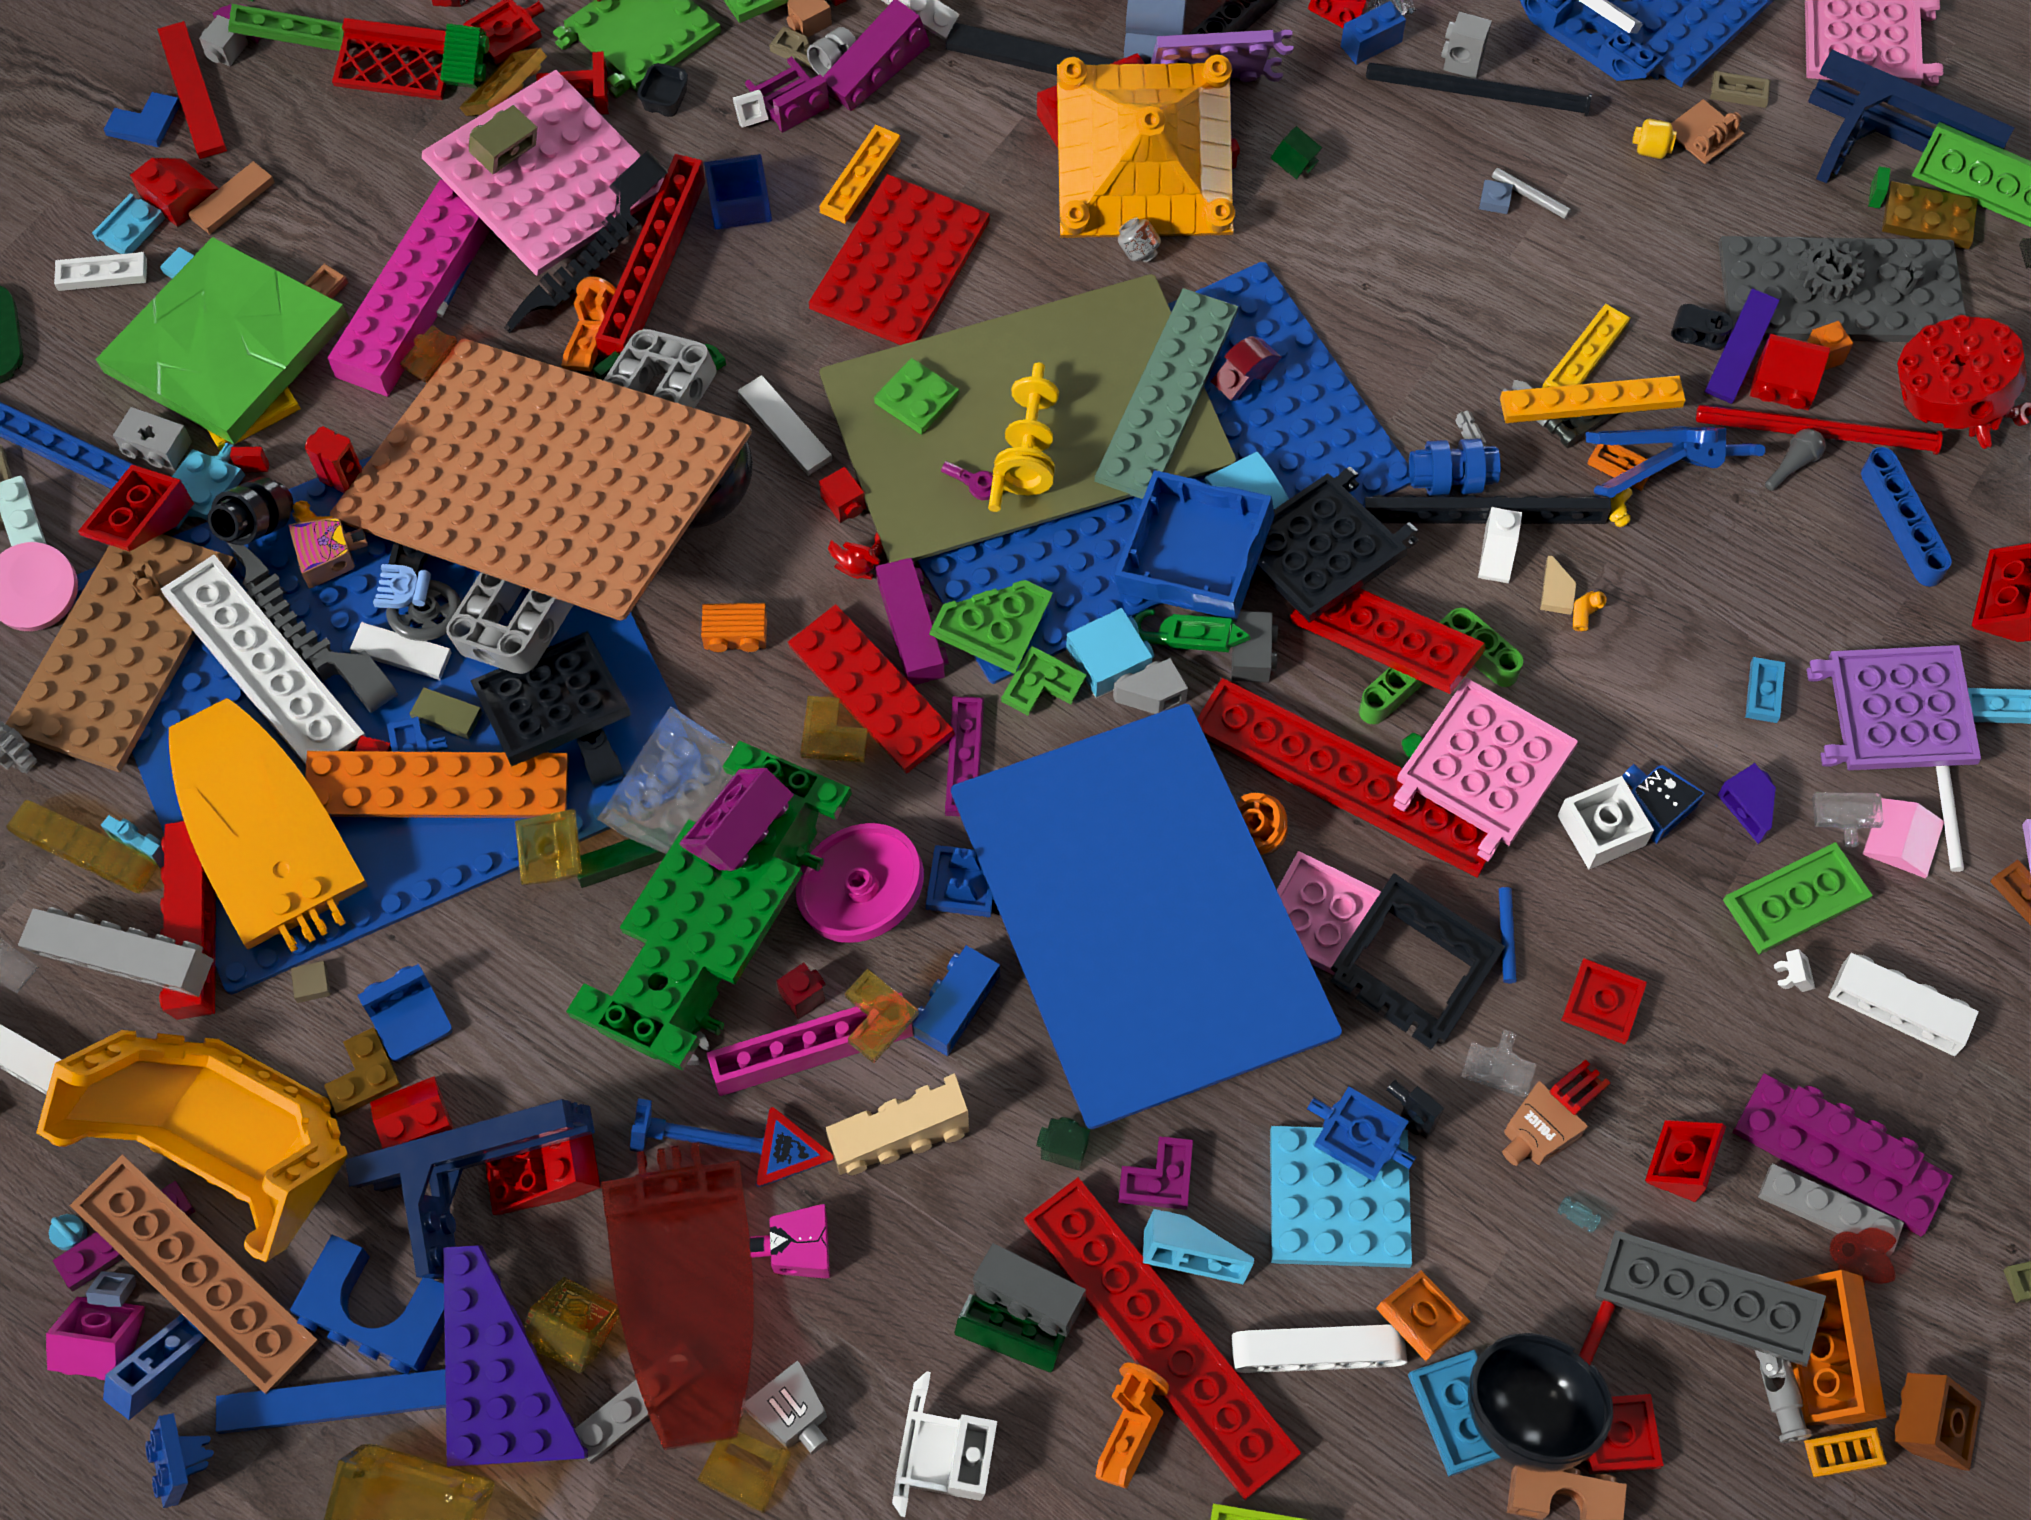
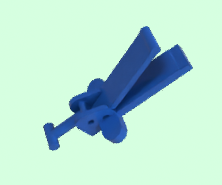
M1672 426L1665 427V429L1586 432V443L1593 444L1673 443V447H1669L1594 488L1596 495L1610 498L1615 497L1623 490L1680 459L1695 466L1718 468L1724 463L1725 457L1763 456L1765 453V447L1761 444L1743 443L1726 445V428Z

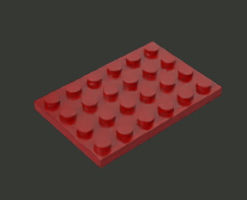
M887 174L811 297L809 309L899 345L920 340L990 222V213Z

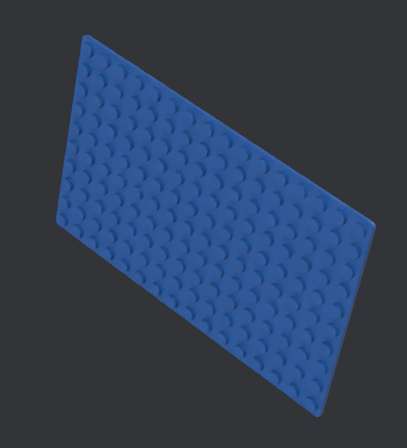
M1259 262L1195 291L1238 306L1237 316L1204 386L1236 457V462L1258 452L1275 474L1289 499L1325 474L1329 473L1335 478L1348 467H1352L1358 473V477L1355 480L1359 483V486L1349 493L1362 505L1365 497L1375 495L1386 497L1411 485L1408 463L1267 263ZM1177 300L1168 304L1171 312ZM1250 336L1262 338L1282 358L1264 380L1254 378L1236 402L1231 401L1210 381L1227 361L1224 356L1232 347ZM1210 473V474H1207V475H1203V476H1200V477H1197V478H1193V479H1196V480H1198V481H1200V482L1206 484L1204 478H1205L1206 476H1209V475L1213 474V473ZM1134 496L917 560L942 604L970 599L972 595L995 588L996 590L1012 586L1013 583L1027 580L1053 592L1020 664L1031 645L1050 656H1054L1066 650L1067 633L1120 608L1124 610L1127 617L1132 616L1134 618L1143 610L1153 609L1163 604L1119 593L1114 577L1127 539L1133 532L1139 518L1140 505L1143 499ZM974 656L986 678L992 684L1015 675Z

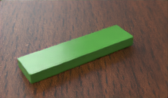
M232 4L228 32L340 51L344 36L343 23Z

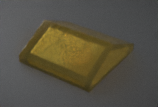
M571 809L515 821L521 885L558 882L582 874L575 810Z

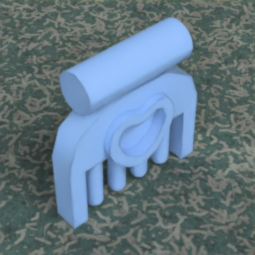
M381 565L382 573L380 576L392 579L379 580L380 585H389L390 587H378L377 591L394 593V595L376 594L375 597L377 599L373 601L374 607L398 609L407 607L411 602L416 606L425 605L431 578L430 572L421 570L417 578L413 568L405 565Z

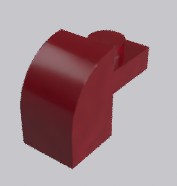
M1255 336L1247 337L1228 351L1224 356L1227 361L1210 382L1227 398L1236 402L1254 378L1264 380L1282 357L1262 338Z

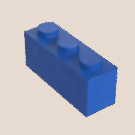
M967 945L960 954L956 952L947 965L948 973L943 980L938 979L934 983L929 993L931 998L925 1007L920 1006L911 1020L914 1037L947 1057L1000 978V964Z

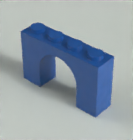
M332 1234L290 1308V1311L298 1318L297 1324L304 1326L313 1333L316 1332L317 1328L329 1333L328 1339L341 1346L346 1347L348 1342L360 1347L358 1350L360 1354L377 1361L379 1356L391 1361L389 1366L403 1374L408 1375L410 1370L416 1373L422 1372L445 1330L444 1284L434 1279L422 1278L408 1306L398 1319L379 1328L361 1327L353 1323L349 1314L348 1304L351 1291L370 1256L362 1247Z

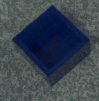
M761 154L704 162L715 230L772 221Z

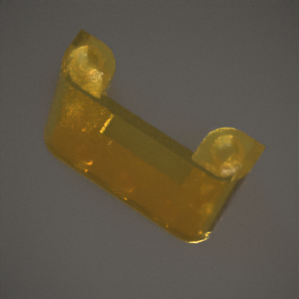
M363 1444L338 1461L324 1520H484L495 1483L489 1478L454 1467H447V1465L387 1447Z

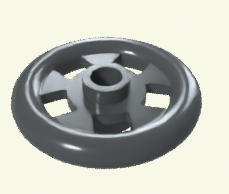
M430 580L424 606H416L411 602L408 605L409 614H399V608H386L387 621L391 628L404 638L415 641L437 639L447 634L446 627L461 604V599L457 592L449 585L437 580ZM441 596L448 601L443 606H439V603L436 601ZM439 615L446 617L438 625L433 622ZM414 621L415 623L423 624L421 629L410 627V624Z

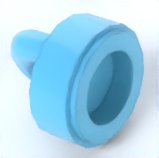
M65 1214L51 1219L49 1239L59 1249L67 1251L86 1239L87 1227L79 1217L73 1214Z

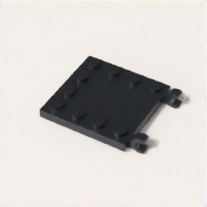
M1352 467L1344 469L1335 478L1329 473L1325 474L1274 509L1275 516L1256 566V570L1309 623L1407 556V549L1413 547L1418 542V538L1414 536L1418 529L1412 523L1405 524L1400 530L1392 534L1349 493L1359 486V483L1355 480L1358 477V473Z

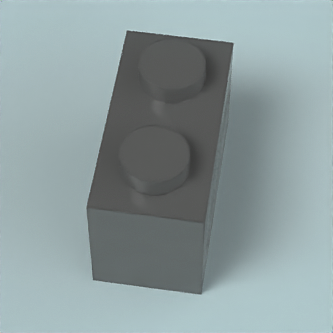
M1240 611L1237 621H1233L1251 639L1232 647L1231 681L1269 683L1271 671H1276L1277 652H1272V643H1277L1278 625L1272 624L1271 612Z

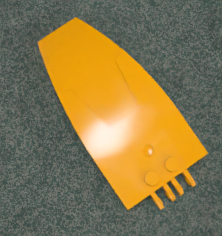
M229 698L170 726L169 752L171 768L186 828L204 871L244 946L249 950L277 934H282L289 949L293 952L298 948L289 930L300 925L304 937L309 942L316 940L307 921L312 918L322 936L327 934V926L323 919H320L319 914L328 909H331V915L339 926L346 924L337 907L339 901L368 887L321 801L303 774L279 744L248 713Z

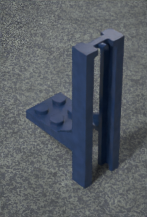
M1833 49L1825 60L1819 74L1855 89L1860 94L1857 96L1819 80L1808 100L1813 105L1845 118L1829 147L1816 178L1826 184L1832 173L1838 175L1845 162L1842 156L1846 157V155L1850 154L1857 140L1874 132L1924 152L1935 129L1878 105L1882 102L1938 125L1941 122L2002 149H2005L2006 143L2014 130V127Z
M560 1099L345 1159L349 1187L360 1188L373 1184L374 1191L380 1192L402 1187L416 1277L444 1280L443 1248L456 1247L454 1237L456 1222L450 1213V1206L463 1169L594 1134L591 1108L588 1105H578L577 1102L571 1103V1101ZM428 1183H430L432 1196L425 1195Z

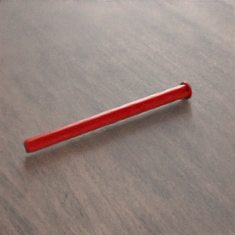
M1706 405L1698 406L1695 417L1698 423L1796 434L1802 429L1809 428L1820 432L1823 438L1933 451L1934 455L1939 454L1943 439L1942 431L1928 433Z

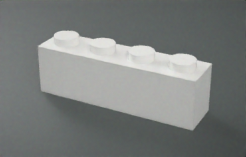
M1850 953L1842 964L1828 996L1832 1000L1953 1056H1956L1966 1045L1979 1012L1970 1008L1966 1002L1960 999H1951L1944 996L1930 985L1918 984L1906 978L1903 973L1897 970L1886 969L1875 964L1867 956Z

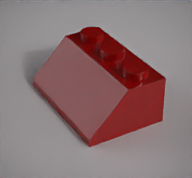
M2031 543L1989 550L1971 625L1974 629L2016 642L2031 641Z

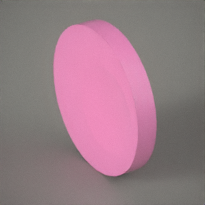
M38 542L17 544L3 551L0 554V621L8 627L19 631H38L48 628L64 618L72 608L78 592L77 574L71 562L56 548Z

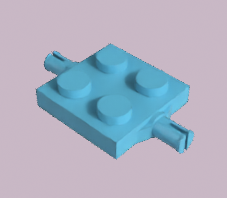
M225 443V446L217 456H209L192 449L172 477L182 481L194 503L174 529L179 530V527L188 516L200 517L208 521V514L215 497L224 491L237 487L245 476L242 469L228 463L231 458V447H234L232 444Z

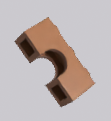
M1515 1466L1511 1473L1507 1513L1543 1520L1549 1515L1552 1496L1563 1494L1571 1497L1578 1504L1580 1520H1623L1627 1484L1617 1483L1616 1477L1606 1474H1595V1478L1580 1475L1581 1471L1575 1468L1558 1472H1536Z

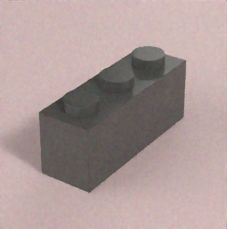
M992 1243L973 1277L974 1291L977 1292L976 1294L980 1299L990 1304L998 1302L1008 1307V1312L1022 1320L1029 1318L1039 1323L1038 1326L1043 1331L1053 1336L1059 1333L1067 1337L1086 1303V1289Z

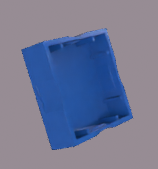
M1154 470L1140 505L1137 524L1127 539L1114 574L1119 593L1214 616L1231 618L1237 621L1275 516L1272 496L1233 487L1211 486L1196 479Z

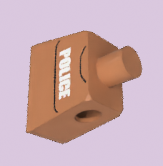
M1540 1081L1531 1090L1504 1131L1505 1135L1512 1142L1502 1153L1515 1166L1520 1164L1527 1156L1537 1165H1542L1579 1140L1588 1127L1577 1115H1573L1551 1095L1550 1090Z

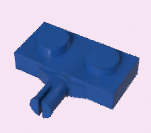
M419 717L387 724L392 752H436L449 749L446 736L431 740L425 738Z

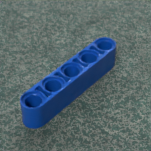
M1877 447L1872 450L1861 470L1862 479L1916 580L1924 586H1936L1950 568L1952 563L1951 556L1895 453L1889 448Z

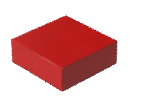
M261 446L231 447L230 457L234 465L241 468L243 472H268L269 461Z

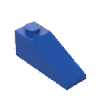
M183 1314L179 1315L105 1375L103 1400L126 1419L130 1420L157 1398L208 1338Z

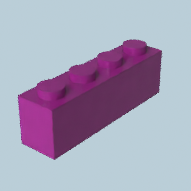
M912 557L875 566L878 587L906 679L914 686L945 678L944 666L949 665L945 647L939 648L937 638L929 635L935 620L931 621L929 612H932L930 597L928 594L923 595L920 587L924 586L921 569H915Z

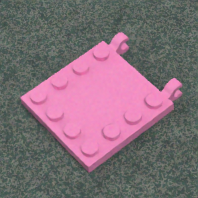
M1805 0L1806 78L1831 80L1819 73L1833 49L1914 85L1921 86L1922 81H1924L1928 86H1937L1939 84V76L1943 75V65L1940 63L1923 64L1921 18L1926 21L1935 20V10L1940 9V0Z
M1466 677L1398 774L1397 781L1403 785L1394 797L1396 801L1393 806L1405 812L1416 792L1488 833L1478 847L1480 850L1477 855L1489 862L1500 842L1508 846L1511 845L1577 747L1578 740Z

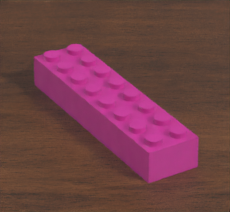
M440 179L329 354L328 360L337 379L388 397L438 317L437 311L489 234L491 229L444 180Z

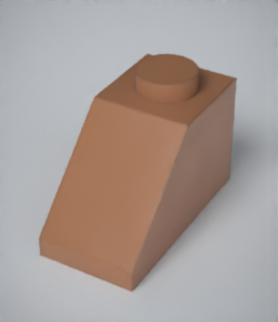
M788 0L789 16L787 17V23L790 29L810 37L832 25L831 8L825 0Z

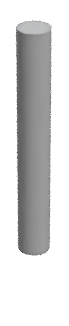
M1496 168L1492 174L1493 179L1498 182L1513 184L1514 191L1564 219L1571 212V209L1500 168Z

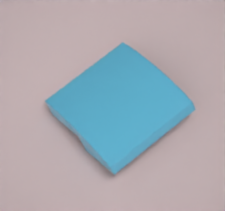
M1258 452L1204 478L1207 485L1233 487L1272 496L1274 509L1289 500L1275 474Z

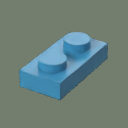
M1753 657L1750 663L1745 718L1773 723L1779 721L1785 662Z

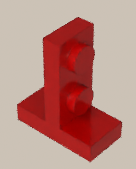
M604 51L592 52L593 70L559 72L584 98H594L596 111L600 115L609 114L608 70ZM537 73L536 81L549 73Z

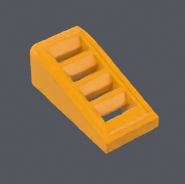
M1877 1427L1804 1441L1813 1478L1878 1468L1887 1464ZM1867 1439L1872 1459L1865 1460L1860 1440ZM1847 1442H1853L1857 1457L1856 1462H1850L1846 1447ZM1838 1444L1843 1464L1836 1465L1831 1445ZM1824 1446L1829 1467L1822 1468L1817 1447Z

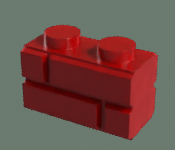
M324 426L319 427L314 434L308 437L305 450L320 482L330 487L334 486L336 490L345 493L358 474L362 472V466L351 440L339 433L335 434L333 430Z

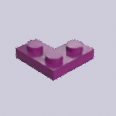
M1159 1136L1156 1169L1122 1166L1118 1203L1187 1210L1193 1140Z

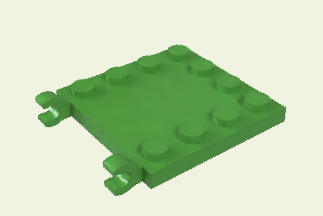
M594 0L564 20L565 26H559L553 31V34L558 38L555 44L562 50L567 49L573 42L579 40L591 52L604 51L606 65L615 72L607 78V82L612 86L609 88V92L618 98L630 87L637 92L651 65L660 63L674 66L720 34L721 27L718 22L692 0H602L600 2Z

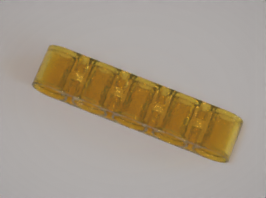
M24 800L6 826L12 834L137 894L142 892L159 867L148 856L29 800Z

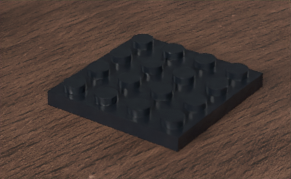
M588 631L546 648L537 665L527 673L518 674L498 668L470 680L511 767L631 715L623 695Z

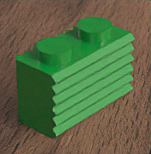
M447 23L440 80L447 85L477 89L480 86V82H484L486 77V66L482 62L483 54H487L489 50V37L479 27Z

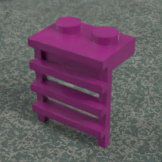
M793 57L787 59V63L791 68L757 86L750 79L745 81V86L750 92L760 90L763 96L796 77H800L798 80L766 97L763 96L765 108L770 115V119L778 124L779 130L782 133L829 108L827 81L821 74L810 79Z

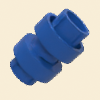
M1480 438L1461 439L1457 449H1450L1447 440L1427 441L1425 449L1411 451L1409 455L1411 486L1413 488H1426L1429 496L1449 495L1451 486L1459 485L1462 494H1479L1483 492L1485 485L1498 483L1500 480L1501 463L1499 450L1496 446H1483Z

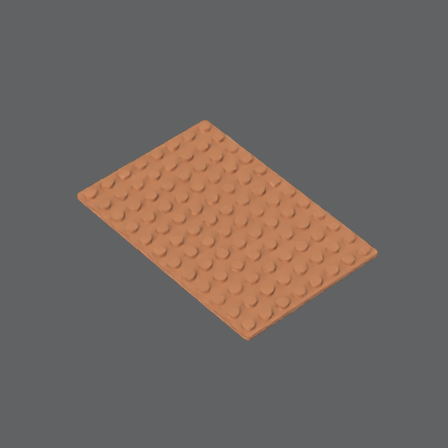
M461 339L364 466L362 472L352 482L350 488L346 490L331 510L330 516L339 518L344 525L356 529L363 528L364 532L596 613L617 620H624L748 440L752 430L745 423L468 339Z

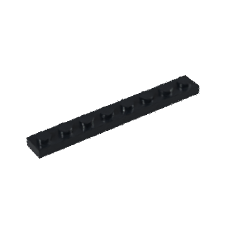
M1383 495L1365 497L1363 506L1381 523L1486 524L1491 507L1522 512L1521 524H1606L1611 511V499L1598 496H1588L1585 498H1569L1568 496H1557L1555 498H1539L1537 496L1508 498L1503 495L1495 497H1476L1473 495L1464 497H1446L1443 495L1434 497H1416L1413 495L1385 497Z

